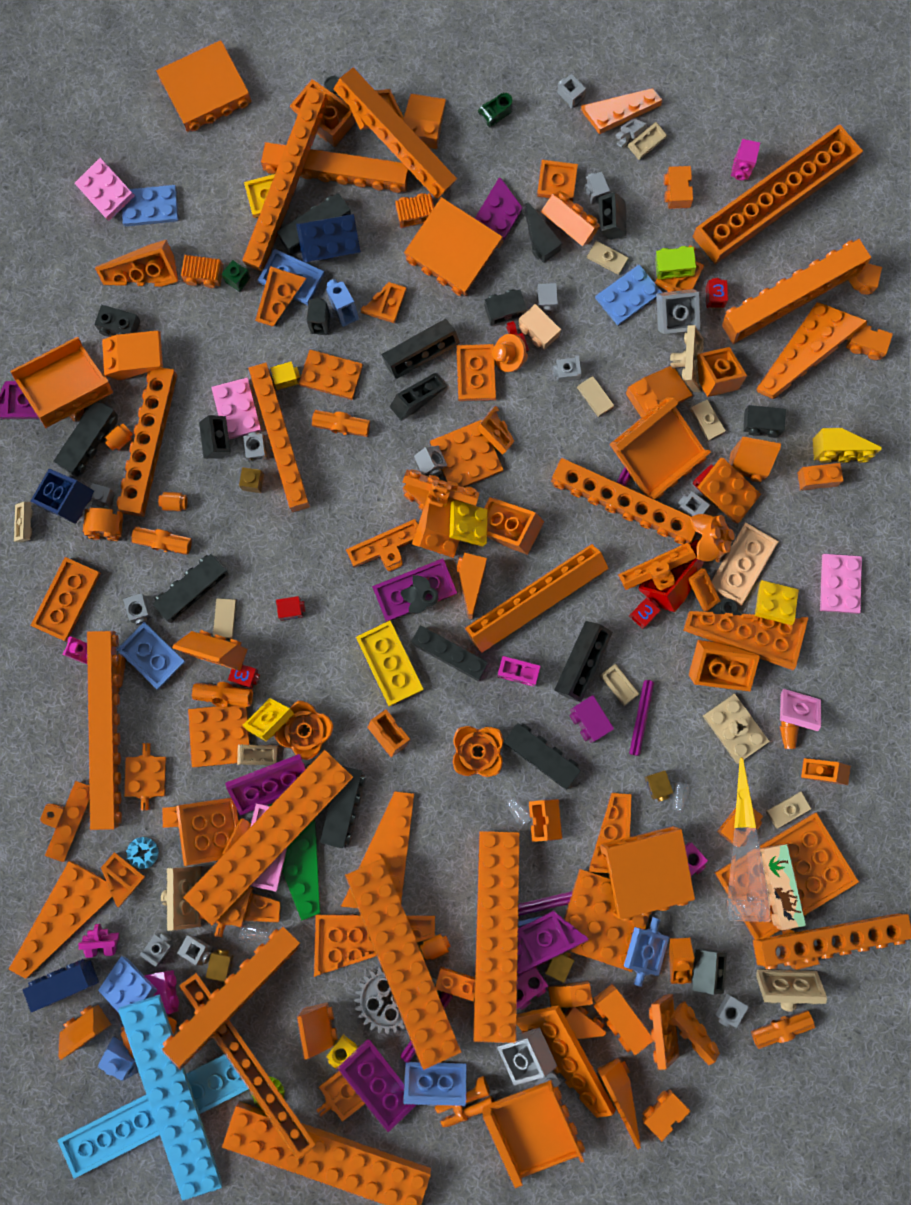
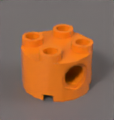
M104 508L85 509L84 535L92 540H100V537H106L109 541H119V537L122 534L123 513L117 511V514H113V510Z

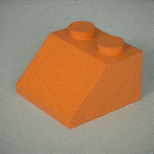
M730 347L697 355L699 383L707 397L739 390L747 374Z

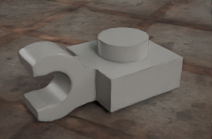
M635 118L628 121L621 127V131L616 134V137L621 139L617 142V145L625 147L630 138L635 139L647 130V124Z

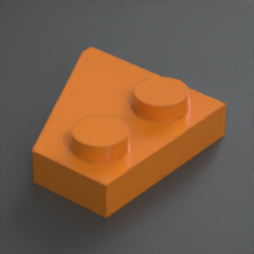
M388 282L381 292L375 294L372 300L361 308V313L395 324L406 293V287Z
M495 406L476 428L501 454H504L514 443V439L508 431L505 421H500L497 415L499 409Z
M115 852L101 867L118 908L122 906L145 879V876Z

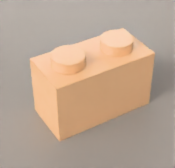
M536 304L519 318L518 325L520 331L524 335L528 334L532 338V343L537 348L541 347L545 350L560 336L561 329Z

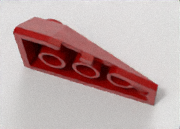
M695 540L690 544L696 558L670 570L675 579L674 585L664 590H659L654 584L653 579L643 582L638 587L639 591L647 598L655 600L660 608L676 612L692 588L688 578L699 571L705 562L697 559V544L700 540Z

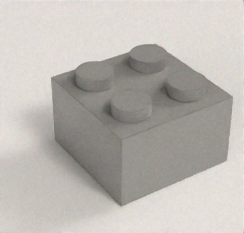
M689 289L656 293L659 332L663 334L685 332L688 326L695 325L700 330L699 291Z
M540 1028L516 1034V1043H501L497 1046L514 1085L544 1078L557 1067Z

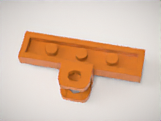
M414 469L406 470L402 482L430 491L427 502L439 507L446 506L448 497L476 506L480 493L476 492L474 488H464L458 486L453 481L445 482L434 475L426 476Z
M413 519L346 549L353 567L356 568L378 557L381 558L384 567L389 572L402 567L403 561L398 548L413 542L418 527L416 520Z
M687 542L618 574L625 590L653 579L654 584L659 590H664L675 584V579L670 570L688 563L690 560L695 559L696 556Z
M75 780L65 807L46 804L40 821L45 825L56 828L45 853L46 857L64 862L90 799L89 785ZM53 812L54 816L48 817L47 813Z

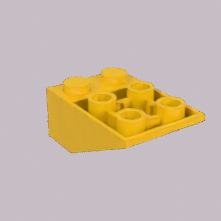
M822 428L813 438L814 460H820V463H830L831 460H838L839 463H848L850 460L865 463L869 462L871 458L882 450L880 446L843 428Z

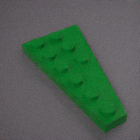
M315 818L287 847L282 869L301 921L321 913Z

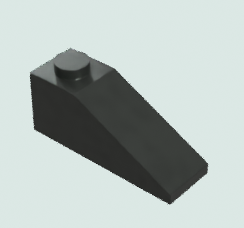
M527 202L525 204V216L533 249L532 253L536 259H541L544 263L561 251L562 243L531 204Z
M433 373L396 394L389 408L402 421L417 412L444 390L447 385L436 373Z

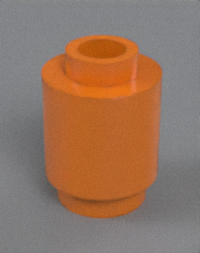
M122 423L120 426L117 425L105 437L107 440L105 444L112 451L115 449L119 451L131 440L130 437L133 433Z
M163 492L162 495H159L158 504L159 507H162L163 511H182L187 509V495H183L180 492Z
M438 934L420 945L426 961L429 959L434 960L448 953V948L451 947L447 936L443 937L442 934Z

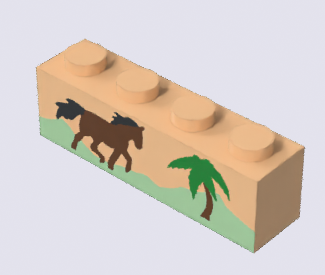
M787 844L760 848L758 860L764 868L762 878L765 886H768L769 894H767V900L773 908L774 914H771L774 926H777V929L780 930L806 926Z

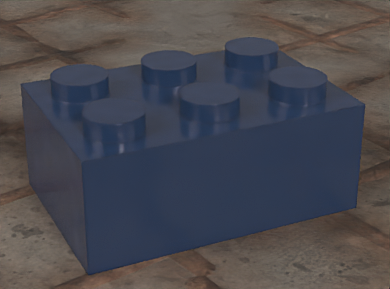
M354 214L296 224L303 262L361 252Z
M48 469L30 502L76 524L82 517L85 507L91 501L94 490L71 477Z
M84 959L67 965L66 968L63 967L47 974V976L45 975L28 982L29 987L22 990L29 1010L32 1013L99 983L91 960L85 962Z

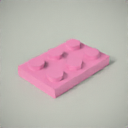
M101 158L75 182L76 186L108 221L135 196Z
M248 378L211 387L218 416H226L229 440L248 435L252 432H261Z
M822 555L820 611L860 613L861 556Z

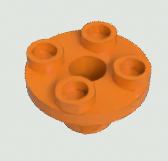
M503 335L493 346L492 356L496 365L502 371H517L528 359L525 344L518 335Z

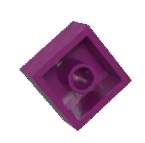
M593 695L570 710L571 714L569 716L575 725L579 724L582 729L580 734L585 742L589 740L592 743L614 730Z

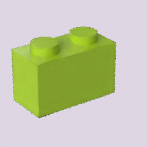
M681 246L676 249L662 248L657 250L655 256L657 280L694 276L696 270L694 247Z

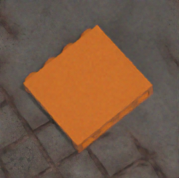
M221 40L156 70L187 132L196 131L200 126L206 123H213L217 118L223 115L228 116L233 110L245 108L252 102L250 94Z
M441 197L404 251V254L409 264L420 266L423 273L428 276L432 274L437 278V282L443 286L449 285L452 287L451 290L458 296H461V294L467 296L468 289L493 252L502 245L503 237Z
M79 337L69 340L10 371L45 428L113 393L109 381L106 377H103L82 346Z
M666 397L609 444L643 494L651 499H658L663 496L667 488L675 486L679 478L688 475L696 464L704 462L707 459L706 456L711 453L710 450H704L676 408L678 402L674 397Z
M672 826L600 845L601 853L606 855L616 912H613V915L618 919L629 921L633 919V916H647L652 914V911L669 910L670 906H684L689 901L695 900L682 829Z
M551 1080L483 1106V1119L515 1188L523 1186V1177L575 1157H579L581 1163L584 1162L583 1153L586 1152L582 1140L577 1139L576 1135H578L576 1126L574 1122L570 1123L568 1108L566 1104L562 1105L560 1090L558 1086L554 1087Z

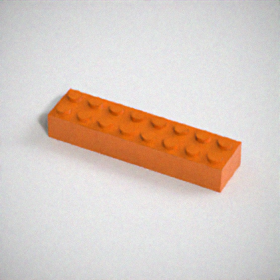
M860 238L854 242L853 240L848 241L838 251L833 250L829 252L826 258L821 261L819 259L813 261L805 270H797L792 274L791 278L787 280L786 278L781 279L775 284V287L762 290L759 296L754 299L752 297L746 299L742 303L743 305L738 308L734 306L727 310L722 327L733 344L737 343L863 272L871 256Z

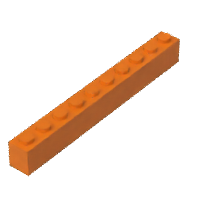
M308 87L242 259L247 267L262 272L268 262L278 235L277 231L282 225L329 100L325 92Z
M116 631L87 632L90 830L115 829L119 827L122 821V814L119 812L121 792H118V784L121 783V773L118 772L121 755L118 753L120 733H117V725L120 724V715L117 713L120 696L117 694L119 675L116 674V666L119 665V656L116 655V647H118L119 638L116 635Z
M197 973L179 985L180 990L194 1010L201 1004L206 1005L211 1000L209 998L211 993ZM228 1021L213 1038L297 1160H300L316 1144L232 1023Z

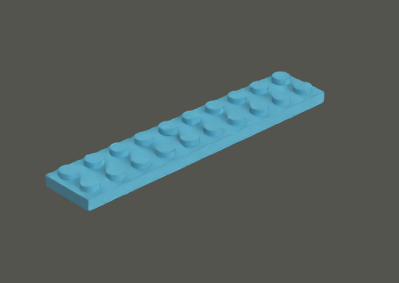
M160 995L120 1007L118 1011L182 1201L222 1188L221 1177L185 1069L183 1067L179 1070L162 1051L164 1048L163 1043L171 1035L173 1036Z
M225 1054L186 1073L199 1114L248 1090ZM147 1094L59 1138L57 1141L75 1179L160 1135Z

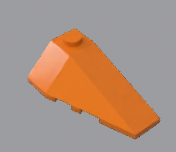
M167 239L147 245L95 267L103 285L125 286L127 282H137V286H144V283H154L155 287H162L178 282L175 258Z
M616 1058L597 1070L638 1150L641 1148L631 1083L627 1075L630 1073V1070L625 1061L621 1062L619 1058Z

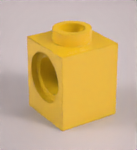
M292 361L270 367L277 390L298 384L297 378H300L298 368L293 367Z
M343 1034L327 1054L328 1063L337 1069L359 1046ZM344 1049L347 1056L345 1058L338 1057L336 1050Z

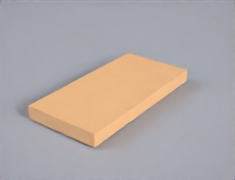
M745 522L733 542L730 552L726 554L711 580L716 592L742 606L779 541Z

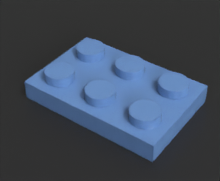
M175 185L129 189L135 196L122 208L124 227L179 221Z
M274 249L258 282L265 286L270 266L305 277L306 280L293 299L308 305L309 300L312 299L324 276V271Z
M638 265L597 294L595 298L618 326L657 298L656 293L662 292L643 268Z
M145 622L117 649L157 690L186 663Z
M121 956L98 991L119 1013L118 1010L122 1006L153 997L157 989L126 957Z
M406 1062L404 1104L466 1106V1064L438 1063L423 1070L420 1062Z

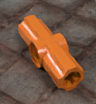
M315 410L312 417V427L328 429L336 434L340 432L343 435L348 433L367 437L370 429V420L351 417V415L344 412L330 413Z
M135 527L131 536L132 543L148 546L154 550L162 549L164 552L171 551L188 555L192 546L191 538L173 535L171 532L160 529L154 531Z
M218 682L217 685L196 683L192 688L193 700L212 702L215 706L221 708L227 707L228 704L249 707L253 701V691L251 689L235 688L227 682Z
M805 1010L790 1017H780L781 1020H772L771 1024L751 1031L757 1048L761 1049L777 1042H788L794 1039L795 1035L815 1028V1023L809 1011Z

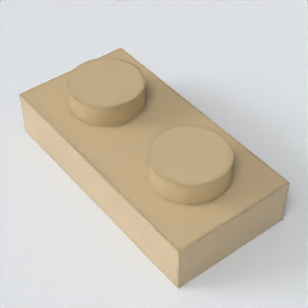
M24 501L15 505L14 542L30 540L32 535L31 518L33 515L31 502Z

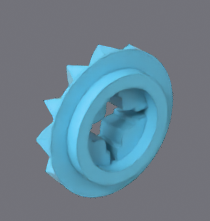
M147 837L136 838L129 843V847L126 850L127 860L131 866L138 869L151 867L158 858L156 843ZM140 847L142 850H150L144 854V859L142 858V856L135 857V855H137V853L140 852Z

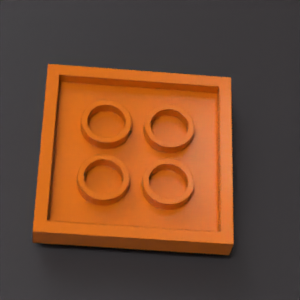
M482 420L430 441L431 446H439L447 466L442 469L446 481H453L458 486L467 487L503 472V467L492 443L476 428Z
M228 705L225 708L215 706L188 709L192 767L237 763L238 745H250L249 731L243 726L248 720L247 707Z
M232 798L176 806L184 866L218 861L223 856L222 853L239 822L237 808Z
M673 994L662 996L651 1004L649 1008L650 1020H653L654 1026L651 1036L656 1046L654 1062L657 1063L658 1070H666L680 1057L676 1025L672 1027L668 1022L675 1011Z

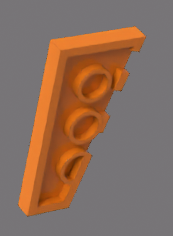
M611 793L588 872L609 873L606 855L601 853L600 845L630 837L632 794Z
M252 893L244 921L280 922L281 902Z

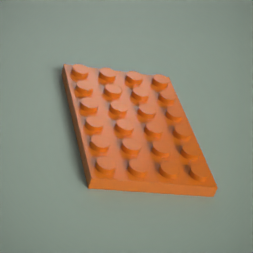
M817 813L809 815L714 872L754 940L770 937L780 931L772 922L771 914H774L767 900L769 890L762 878L764 868L758 860L760 848L787 844L803 916L859 883Z

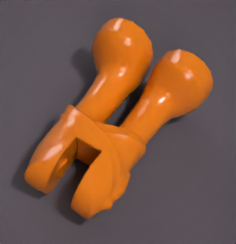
M484 1076L479 1077L476 1081V1086L466 1092V1103L487 1097L481 1102L463 1109V1106L436 1105L434 1107L437 1113H442L451 1108L454 1111V1114L440 1120L443 1128L468 1121L469 1117L483 1114V1106L495 1102L493 1097L489 1096L490 1089Z

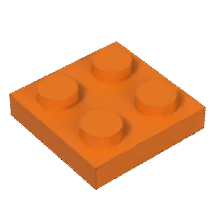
M542 160L537 197L550 198L553 193L560 191L566 193L570 197L569 200L573 201L578 164Z

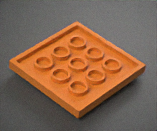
M579 869L564 920L585 935L589 941L570 950V952L632 972V969L624 967L634 927L645 929L649 915L633 916V919L629 921L618 919L613 915V912H616L611 880Z

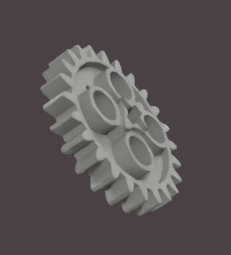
M378 967V973L376 974L370 970L371 977L369 978L364 975L363 977L366 982L358 983L362 990L355 991L356 994L360 995V997L354 999V1002L360 1003V1005L355 1007V1010H362L358 1017L366 1018L363 1023L364 1025L369 1022L371 1023L370 1030L377 1026L378 1033L381 1032L382 1028H385L386 1034L389 1033V1028H392L396 1033L397 1026L404 1029V1022L393 995L390 997L392 1002H387L380 1016L377 1015L384 1003L382 997H387L390 992V987L382 991L377 986L381 980H386L384 972L380 967ZM372 998L379 1001V1006L375 1009H371L367 1004ZM392 1008L397 1014L393 1019H388L385 1016V1012Z

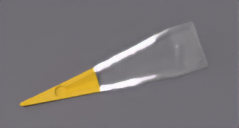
M741 757L739 761L734 838L727 899L729 921L770 922V897L744 759Z

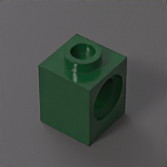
M234 260L230 262L222 273L225 283L239 292L250 280L248 270Z

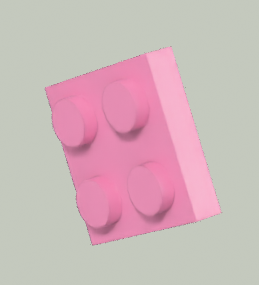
M783 689L780 701V720L819 731L821 727V699Z

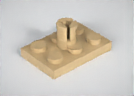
M691 325L688 326L687 333L684 335V341L687 344L686 351L683 353H671L670 361L673 362L670 364L672 368L685 367L682 370L683 380H685L687 386L693 392H701L697 355L703 353L704 338L697 327Z
M736 694L731 695L703 715L706 722L737 764H739L741 757L746 759L770 742Z
M201 866L167 868V890L162 892L161 901H164L162 904L167 906L168 931L201 927L199 913L183 898L201 879Z
M757 970V980L764 1002L780 1003L781 1008L789 1012L797 1009V1003L826 1004L827 995L817 971Z

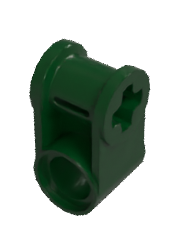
M501 93L479 108L478 113L485 118L488 127L494 126L512 112V96L509 93Z

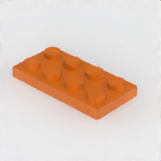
M64 557L30 626L67 642L101 573Z

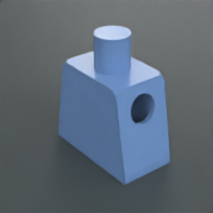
M336 279L330 280L327 283L328 288L326 291L342 327L359 320L354 300L344 282L338 283Z
M113 1036L98 1067L105 1071L107 1075H112L124 1081L135 1075L138 1068L135 1059L129 1055V1051L123 1042Z

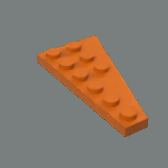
M817 302L756 388L757 392L775 399L790 387L791 383L799 376H804L809 368L819 364L838 349L842 342L852 338L857 330L867 326V321Z
M690 611L687 615L683 631L713 642L758 654L760 659L794 670L797 665L809 617L795 618L793 625L757 617L754 616L755 614L733 615V613L714 614L713 612Z
M394 792L359 868L383 859L401 902L414 794ZM349 888L341 907L358 908Z
M69 861L9 970L25 979L33 974L113 897L106 880Z
M315 915L314 977L377 956L361 915ZM406 915L417 942L435 937V915Z
M559 1005L516 1014V1025L522 1030V1033L537 1028L541 1029L557 1065L554 1071L557 1074L560 1072L566 1079L565 1084L569 1088L573 1087L580 1095L579 1099L596 1118L613 1116L616 1110Z

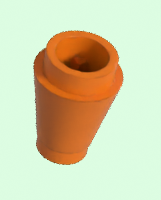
M781 721L779 727L784 748L795 749L799 726Z

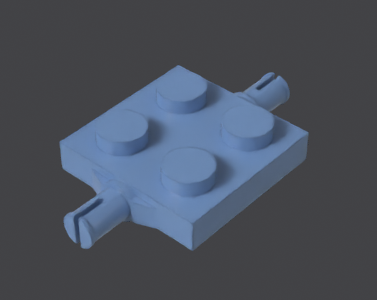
M652 917L649 929L634 927L624 967L637 972L634 985L640 987L643 985L645 975L659 976L669 936L657 931L661 921L658 918Z

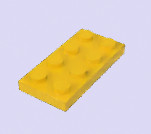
M391 621L356 636L389 707L424 690Z

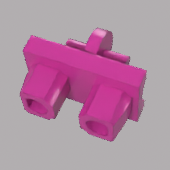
M71 636L68 638L66 649L62 655L87 665V643Z
M95 924L94 930H88L87 935H83L82 942L78 944L79 950L84 951L86 958L95 957L98 953L97 948H103L105 956H113L117 950L119 932L109 933L108 929H102L101 924Z

